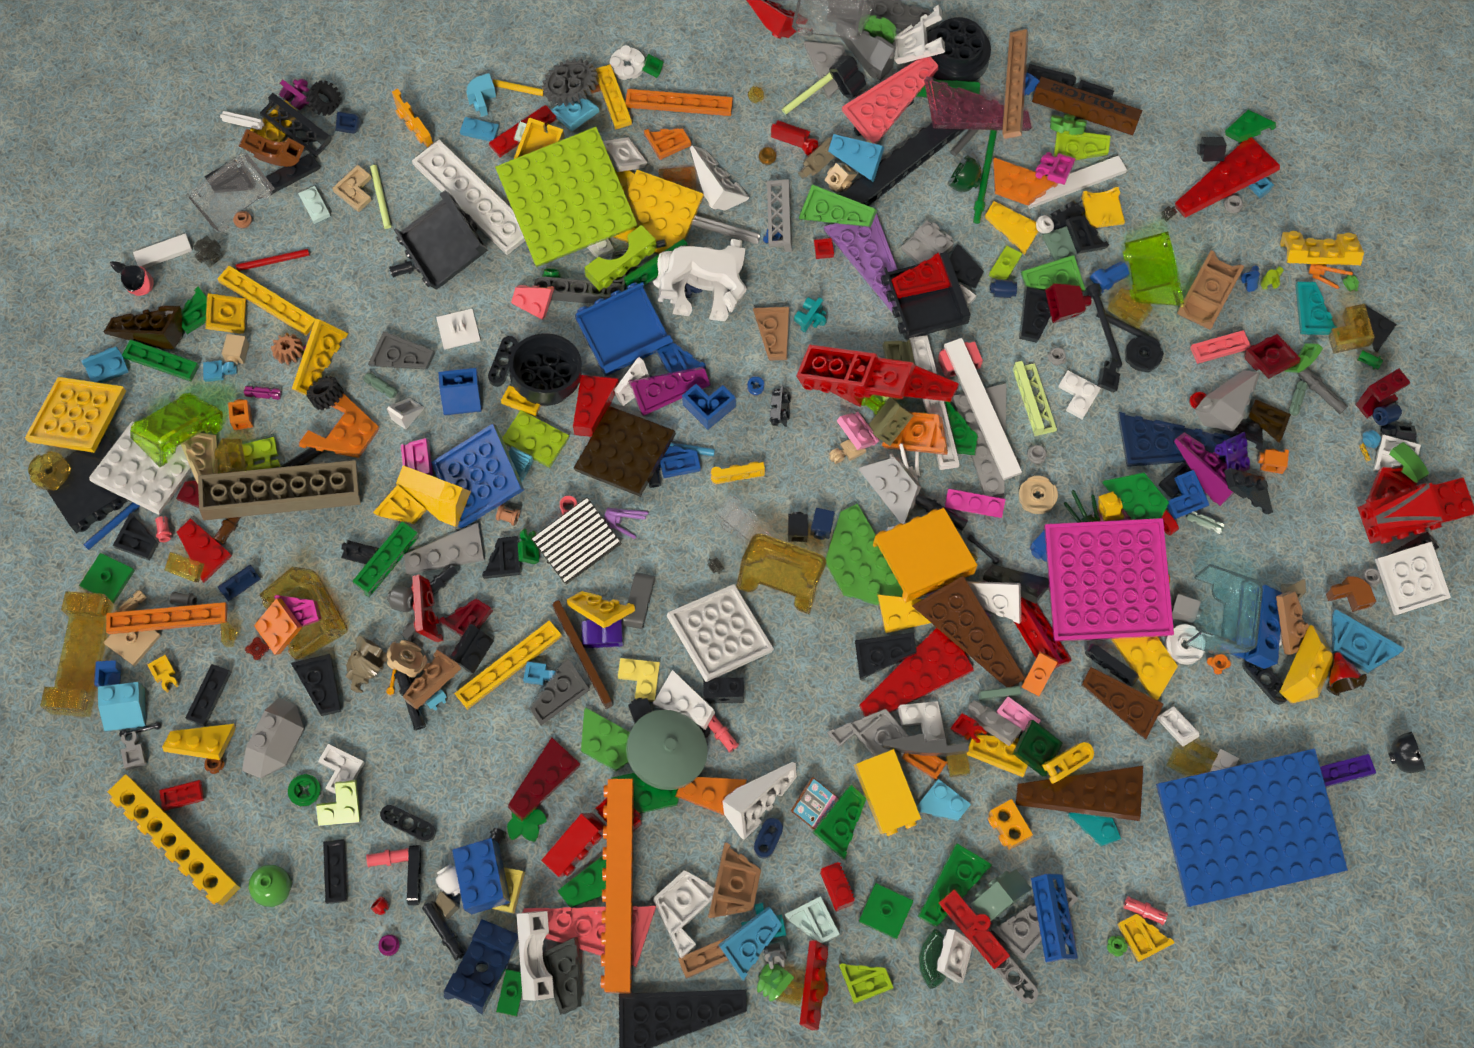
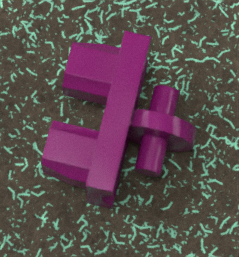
M282 79L279 84L283 87L278 94L279 96L289 101L293 94L296 95L291 105L298 110H301L306 103L309 104V102H306L307 97L302 94L309 91V88H307L308 82L305 79H295L293 81L295 87Z

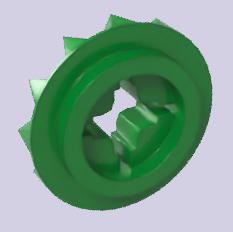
M299 775L290 782L288 797L292 803L299 807L310 806V804L317 802V798L321 795V785L312 775ZM299 785L304 788H307L309 786L308 792L310 796L306 794H302L301 796L300 794L302 791L300 790Z

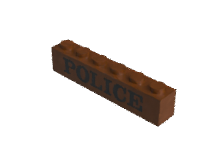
M1044 77L1040 78L1032 102L1132 136L1134 135L1143 110Z

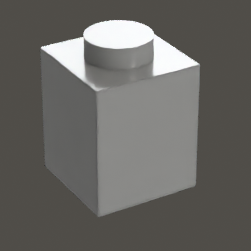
M1177 594L1172 605V618L1192 625L1195 620L1200 618L1202 609L1199 606L1201 601Z

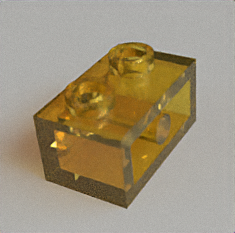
M222 438L214 451L215 459L218 460L217 473L247 471L241 439Z

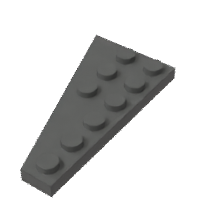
M829 0L827 23L837 24L838 21H842L849 25L863 26L869 16L876 15L878 19H882V17L888 19L896 28L906 29L910 25L915 26L920 22V18L926 14L928 16L932 12L914 5L907 6L902 4L900 0ZM931 25L926 27V31H931Z

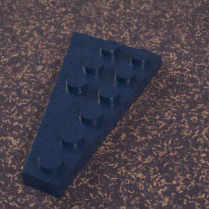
M1122 412L1118 413L1127 467L1186 461L1174 442L1184 432L1202 443L1205 450L1209 453L1215 452L1217 444H1221L1231 438L1221 433L1215 432L1212 434L1203 432L1202 429L1195 428L1194 430L1185 428L1183 425L1160 420H1147L1141 416H1128ZM1220 455L1219 459H1226V455Z

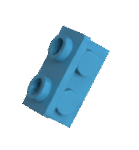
M118 347L108 348L104 352L90 355L82 360V364L86 368L91 382L103 383L129 373Z

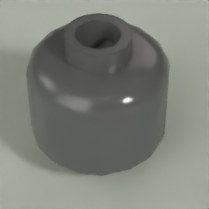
M397 585L389 591L387 600L391 609L406 613L413 609L414 595L411 587Z

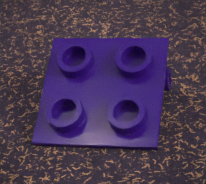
M1245 432L1215 446L1216 454L1226 455L1227 469L1233 468L1244 472L1250 469V459L1247 452L1248 442Z

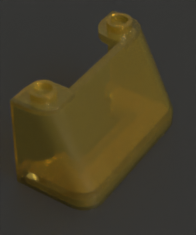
M756 534L751 538L742 557L736 588L745 592H753L758 588L759 584L796 596L794 600L795 608L810 615L826 567V558L816 552L768 535Z
M292 566L259 594L262 604L266 609L275 601V595L317 601L321 619L302 627L293 638V641L288 644V652L294 659H302L341 638L348 632L347 625L321 578L311 569Z

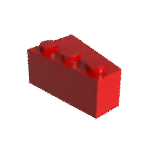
M581 375L573 422L574 435L592 437L616 395L614 389L619 384V379Z
M581 813L541 861L558 877H564L565 875L568 877L575 870V865L582 861L588 855L590 849L603 837V826L607 825L594 813Z

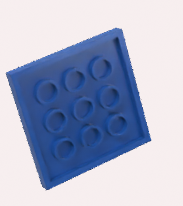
M495 424L489 425L431 462L438 479L471 491L458 523L460 528L466 527L525 490Z

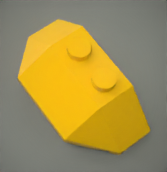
M1309 625L1279 692L1290 703L1318 698L1333 665L1332 652L1324 636L1313 625Z

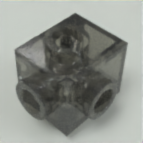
M208 236L198 240L193 246L196 253L194 254L195 258L209 268L223 258L220 244L215 239L211 240Z

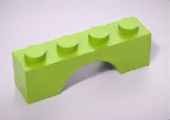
M642 225L627 235L629 247L623 256L613 260L597 257L584 267L585 276L599 291L609 287L616 278L624 276L627 270L637 266L643 258L655 252L656 239Z

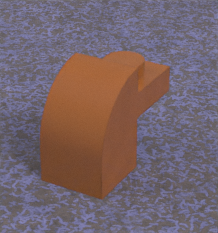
M1354 576L1346 577L1342 584L1331 586V589L1326 593L1328 601L1347 597L1352 612L1371 608L1377 602L1370 585L1363 579Z

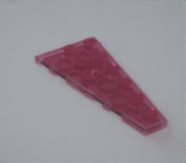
M928 76L924 79L933 128L1003 130L1004 105L998 104V101L984 99L982 95L959 87L955 89L948 86V83L935 82L933 78ZM1024 110L1022 131H1029L1032 128L1028 111Z

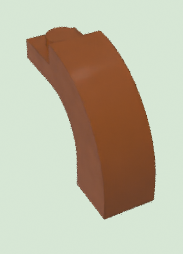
M249 129L245 130L238 145L253 153V157L261 161L286 167L293 166L299 161L305 147L290 138H287L284 142L271 141Z

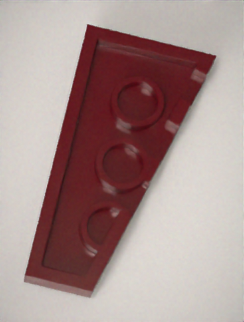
M551 737L509 802L508 808L523 821L580 767V763Z

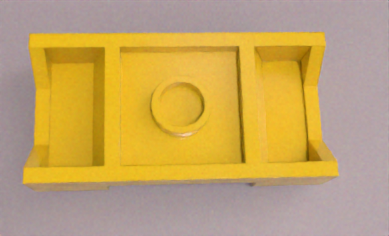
M1297 231L1282 233L1280 246L1287 248V263L1362 264L1364 251L1356 234H1337L1336 240L1330 238L1317 240L1314 238L1303 239L1302 234Z

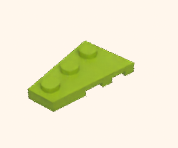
M1070 131L1056 132L1053 157H1057L1059 153L1075 158L1076 161L1106 156L1109 153L1111 138L1109 135L1086 132L1080 135L1069 134Z

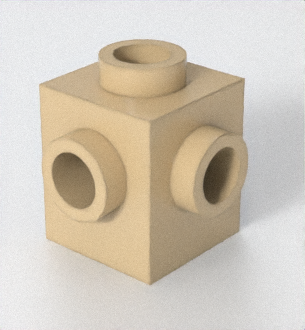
M836 163L827 172L825 181L829 184L828 187L831 190L840 192L852 186V181L857 174L846 163Z

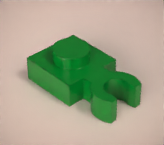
M527 529L520 531L522 541L518 543V556L521 562L537 564L539 562V546L532 539L536 536L535 531L530 532L529 536L527 535Z

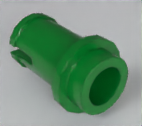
M1362 350L1358 361L1373 367L1372 369L1374 370L1380 368L1383 359H1381V356L1377 357Z

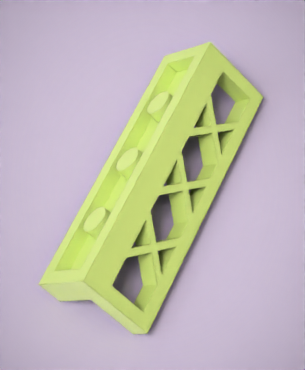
M1023 361L1015 362L1013 372L1034 436L1056 432L1057 428L1035 363L1024 366ZM1032 369L1034 376L1031 380L1028 379L1026 370ZM1031 385L1038 388L1039 393L1037 397L1034 396ZM1036 401L1044 405L1043 413L1039 412ZM1042 418L1049 421L1050 428L1044 429Z

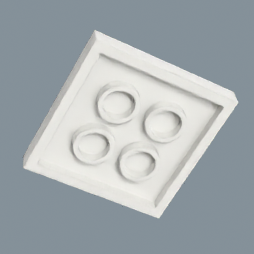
M1432 542L1375 559L1394 615L1451 598Z

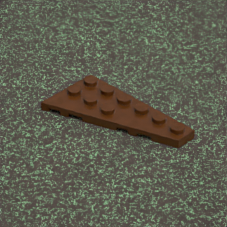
M1143 766L1067 776L1051 784L1049 779L1019 783L1017 785L1015 805L1140 821Z

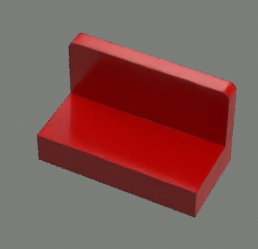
M779 120L771 126L772 138L802 148L803 143L810 136V131Z

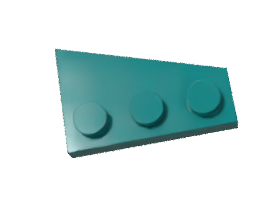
M1297 282L1295 287L1300 334L1338 335L1339 330L1332 321L1331 313L1327 311L1324 304L1325 300L1317 283Z

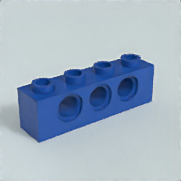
M1267 585L1252 591L1245 661L1263 669L1278 664L1281 627L1276 596L1283 594Z

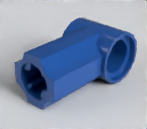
M1120 261L1105 270L1101 268L1095 271L1090 276V279L1094 284L1100 283L1101 293H1103V290H1109L1115 283L1128 277L1130 273L1125 262Z

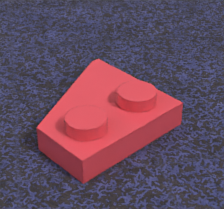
M518 285L515 287L511 303L540 319H544L554 287L548 286L544 288Z

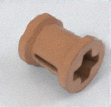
M501 504L497 510L496 520H503L515 526L520 516V510H513Z

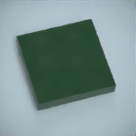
M1030 720L1012 754L1042 777H1045L1048 771L1044 770L1042 764L1057 756L1063 742L1037 722Z

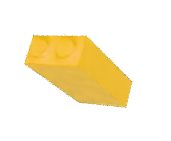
M894 749L853 765L880 834L886 833L887 836L898 833L897 828L905 825V828L908 829L917 825L916 821L920 820L921 817Z

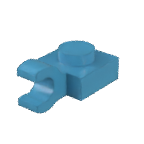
M222 360L203 362V380L205 382L224 380V375L237 374V366H234V362H227L225 364Z
M527 662L523 681L524 683L544 685L545 680L549 681L556 671L547 670V664Z

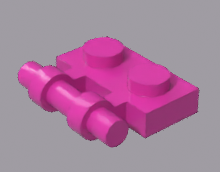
M1047 152L1042 156L1041 164L1037 166L1035 176L1040 179L1046 174L1048 175L1047 180L1065 185L1074 166L1075 158L1059 153L1057 157H1053L1052 153Z

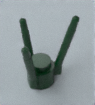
M1072 490L1071 493L1083 518L1080 520L1067 502H1064V506L1076 522H1100L1095 495H1091L1094 517L1092 514L1087 516L1075 490Z

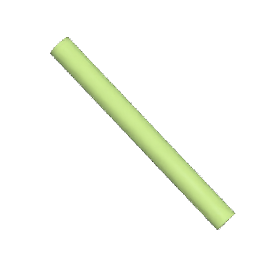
M830 72L782 108L785 115L831 81L833 78Z
M372 165L370 170L384 228L388 229L391 228L381 180L377 165Z

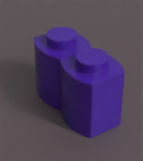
M590 619L583 621V647H622V619L606 628L601 627Z

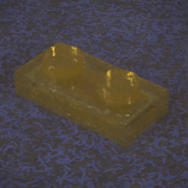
M170 552L164 571L199 583L204 563Z

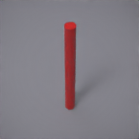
M308 249L236 264V270L242 271L310 256Z

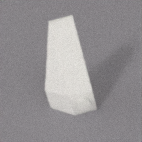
M696 146L690 147L704 197L711 208L725 211L749 199V196L737 182L733 184L728 179L730 174L717 167L719 163L705 149Z
M791 762L737 788L723 800L724 815L742 839L747 838L761 824L762 821L759 818L764 811L770 812L774 807L775 797L777 795L782 796L796 779V763Z

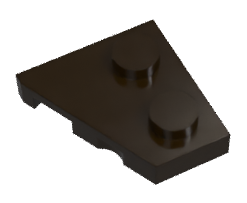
M1255 399L1248 416L1280 443L1291 414Z

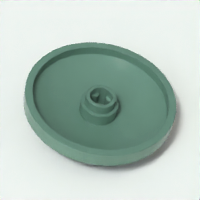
M657 710L644 715L635 723L627 738L626 754L632 770L642 781L658 789L674 790L689 785L699 776L707 760L708 750L703 732L692 719L677 711Z

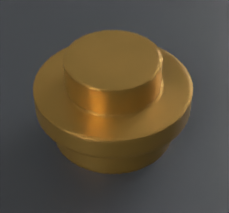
M770 147L763 148L759 152L760 162L765 165L774 163L776 152Z

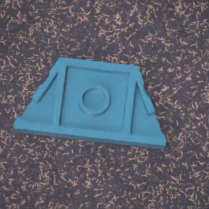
M1336 609L1333 611L1332 653L1340 652L1347 661L1363 671L1371 672L1404 650L1400 645Z

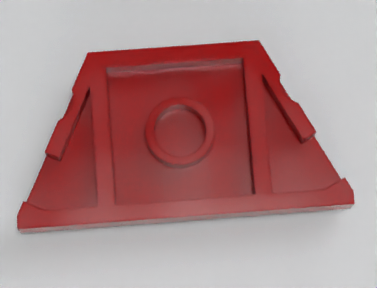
M1382 467L1377 473L1368 499L1376 496L1378 499H1382V495L1394 492V495L1399 494L1398 491L1409 487L1411 490H1415L1417 483L1401 472L1403 468Z

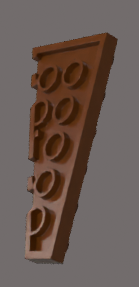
M964 576L912 605L913 608L1006 688L1012 687L1025 679Z

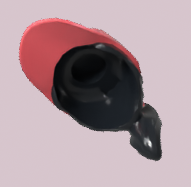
M116 261L110 262L114 271L121 274V282L128 292L136 296H142L152 290L154 286L153 277L143 267L137 265L127 266Z

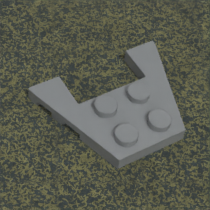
M886 709L827 732L838 748L853 735H856L873 757L890 751L883 748V741L908 737L907 733ZM895 751L898 761H900L904 753Z

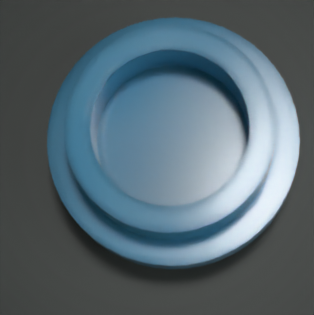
M1366 431L1362 435L1363 442L1367 447L1376 448L1379 446L1381 437L1376 431Z

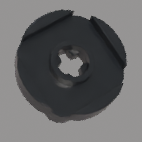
M1142 335L1129 341L1125 349V361L1137 371L1151 372L1160 365L1164 353L1158 340L1148 335ZM1144 350L1147 351V355H1148V356H1147V357H1146V356H1145V357L1141 356V354L1139 353V351H1140V352H1143Z

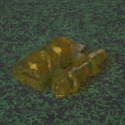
M1193 740L1185 745L1183 750L1175 747L1166 766L1187 777L1210 772L1212 765L1205 762L1206 759L1209 758L1215 761L1218 754L1211 751L1212 748L1204 747ZM1190 749L1200 753V757L1197 758L1189 754Z

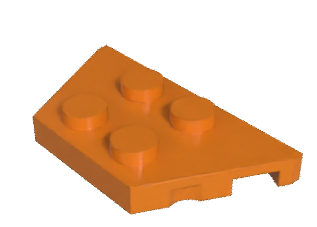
M997 158L993 159L996 195L1029 206L1037 198L1045 195L1048 189L1051 187L1055 188L1058 183L1047 180L1048 176L1046 175L1039 179L1035 176V171Z
M910 412L913 417L890 446L885 442L882 443V446L887 449L900 450L899 445L902 443L905 451L948 454L943 420L938 414Z

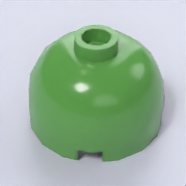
M264 865L252 873L248 889L251 897L257 904L264 907H275L282 904L288 898L292 882L289 874L283 868L276 865Z

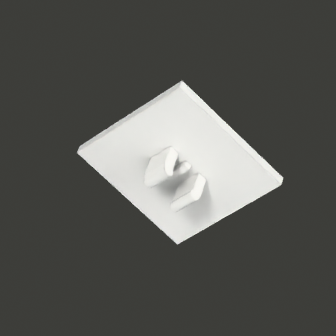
M473 309L436 317L444 350L480 341Z

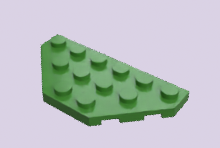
M856 504L840 512L825 564L844 596L857 598L878 606L877 594L902 597L903 590L879 547L873 546L876 534L859 505Z

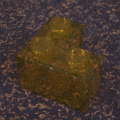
M1365 304L1346 307L1342 315L1345 326L1333 328L1329 334L1333 354L1371 346L1375 338Z

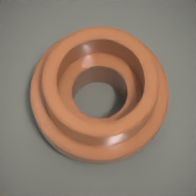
M240 211L235 214L233 222L238 228H247L252 222V217L248 212Z

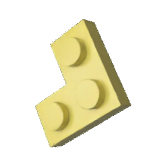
M620 658L618 679L637 681L635 699L647 698L648 702H654L660 662Z

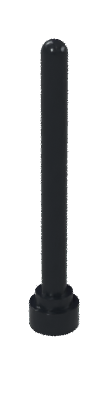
M1100 283L1089 285L1086 287L1087 294L1094 300L1112 358L1118 360L1117 368H1121L1122 361L1100 297L1102 295Z

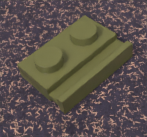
M907 340V342L884 341L882 346L885 359L913 362L915 365L910 340Z

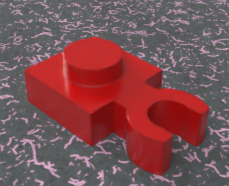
M963 713L950 728L955 734L966 740L971 736L976 743L981 742L977 737L979 733L987 734L985 729L979 726L976 720Z

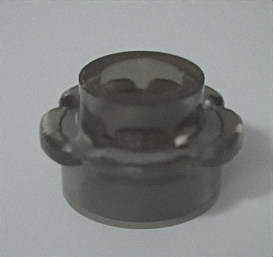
M1168 206L1161 212L1163 215L1161 219H1164L1166 222L1169 221L1177 213L1174 209L1175 206L1172 208Z
M716 556L712 559L709 558L710 563L707 564L713 574L716 572L720 574L724 567Z

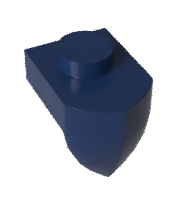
M337 112L335 131L355 134L360 129L362 123L358 114Z

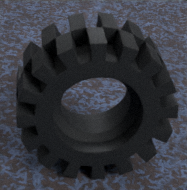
M322 80L318 83L315 82L306 94V102H309L308 106L313 107V112L317 110L318 115L321 113L323 116L331 115L341 103L342 97H339L341 93L336 92L338 88H333L332 83L328 85V81L322 82ZM320 93L325 95L328 98L329 103L322 101L319 98L318 94Z
M324 376L323 379L319 378L318 382L314 381L313 386H309L310 390L306 392L307 398L317 410L329 409L331 405L332 407L335 406L334 403H338L340 401L339 398H342V394H344L343 388L337 379L332 376Z

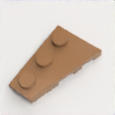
M789 307L753 308L769 361L787 360Z
M1288 591L1276 596L1284 654L1289 655L1298 652L1309 627L1308 623L1303 621V610L1294 591Z
M436 650L433 654L435 658L431 664L427 663L423 668L425 670L423 675L414 680L403 696L405 701L415 709L423 705L426 700L440 690L448 680L461 670L458 663L439 650Z

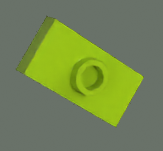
M1006 245L991 269L989 276L994 279L1008 280L1023 253Z

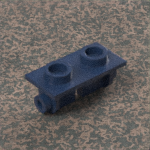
M250 564L220 584L218 589L229 602L260 581L261 578Z

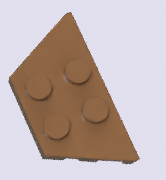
M726 842L722 850L708 918L752 911L754 907L761 869L750 863L742 854L738 855L730 848L731 845Z

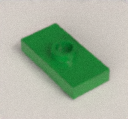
M506 969L496 1012L517 1017L522 999L521 972Z

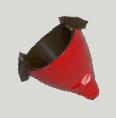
M1336 652L1329 677L1330 686L1326 689L1330 693L1339 696L1342 692L1354 690L1360 686L1363 688L1367 681V674L1361 675L1352 663L1347 661L1340 652Z

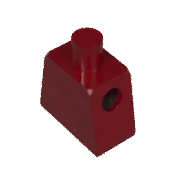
M1055 283L1045 290L1053 323L1078 317L1086 311V306H1090L1092 303L1089 295L1083 296L1080 286Z

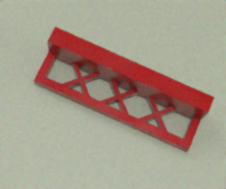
M1021 597V623H1014L1035 658L1042 652L1056 659L1058 662L1054 670L1061 665L1070 663L1072 660L1061 642L1053 640V629L1037 603L1035 604Z

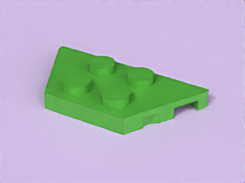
M585 708L581 752L610 769L618 771L628 763L626 743L630 732Z

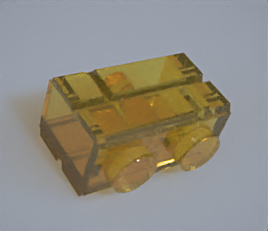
M1121 288L1110 302L1107 310L1129 325L1140 329L1150 316L1153 307L1147 300H1141L1136 297L1133 291Z

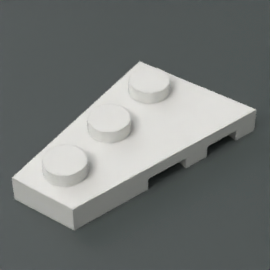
M673 670L653 702V705L661 710H673L688 716L705 730L715 714L714 709Z

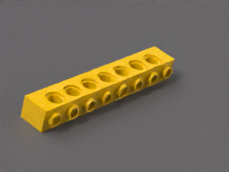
M125 774L107 791L112 796L109 800L117 808L122 806L126 810L123 814L131 822L135 819L139 823L137 828L144 835L148 833L152 837L150 841L158 849L162 847L166 851L164 855L172 863L176 861L180 865L178 870L186 877L190 875L194 879L192 884L198 890L204 889L208 893L205 897L213 905L218 903L223 906L241 888L128 775ZM135 796L134 802L128 804L129 798ZM149 810L148 815L145 818H141L142 812ZM162 823L161 830L155 832L156 825ZM172 837H176V842L169 846V840ZM190 851L189 857L183 860V853ZM203 864V871L196 874V868ZM217 878V885L210 888V882Z

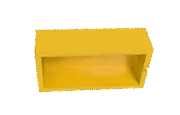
M529 118L514 159L564 140L563 129L548 124V133H546L545 123Z

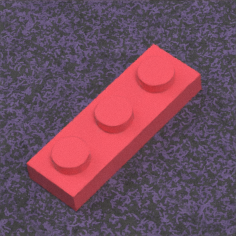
M1243 330L1192 344L1190 349L1196 363L1199 364L1245 351L1251 345Z

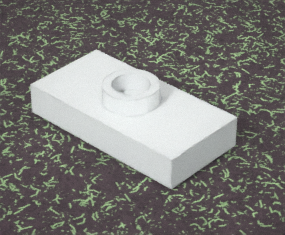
M1174 706L1158 716V721L1182 746L1199 737V732Z

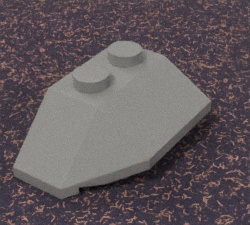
M278 698L264 711L246 747L242 767L243 772L263 778L287 766L304 731L297 705Z

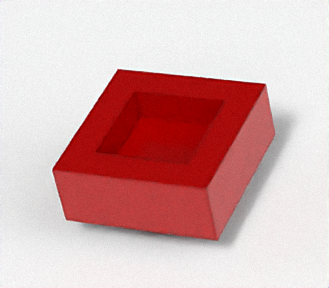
M832 238L814 240L816 259L834 258Z

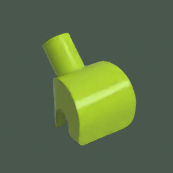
M1277 267L1276 270H1269L1261 279L1262 289H1268L1267 286L1272 284L1273 289L1280 286V275L1284 272V269Z

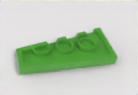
M812 185L798 219L871 227L878 210Z

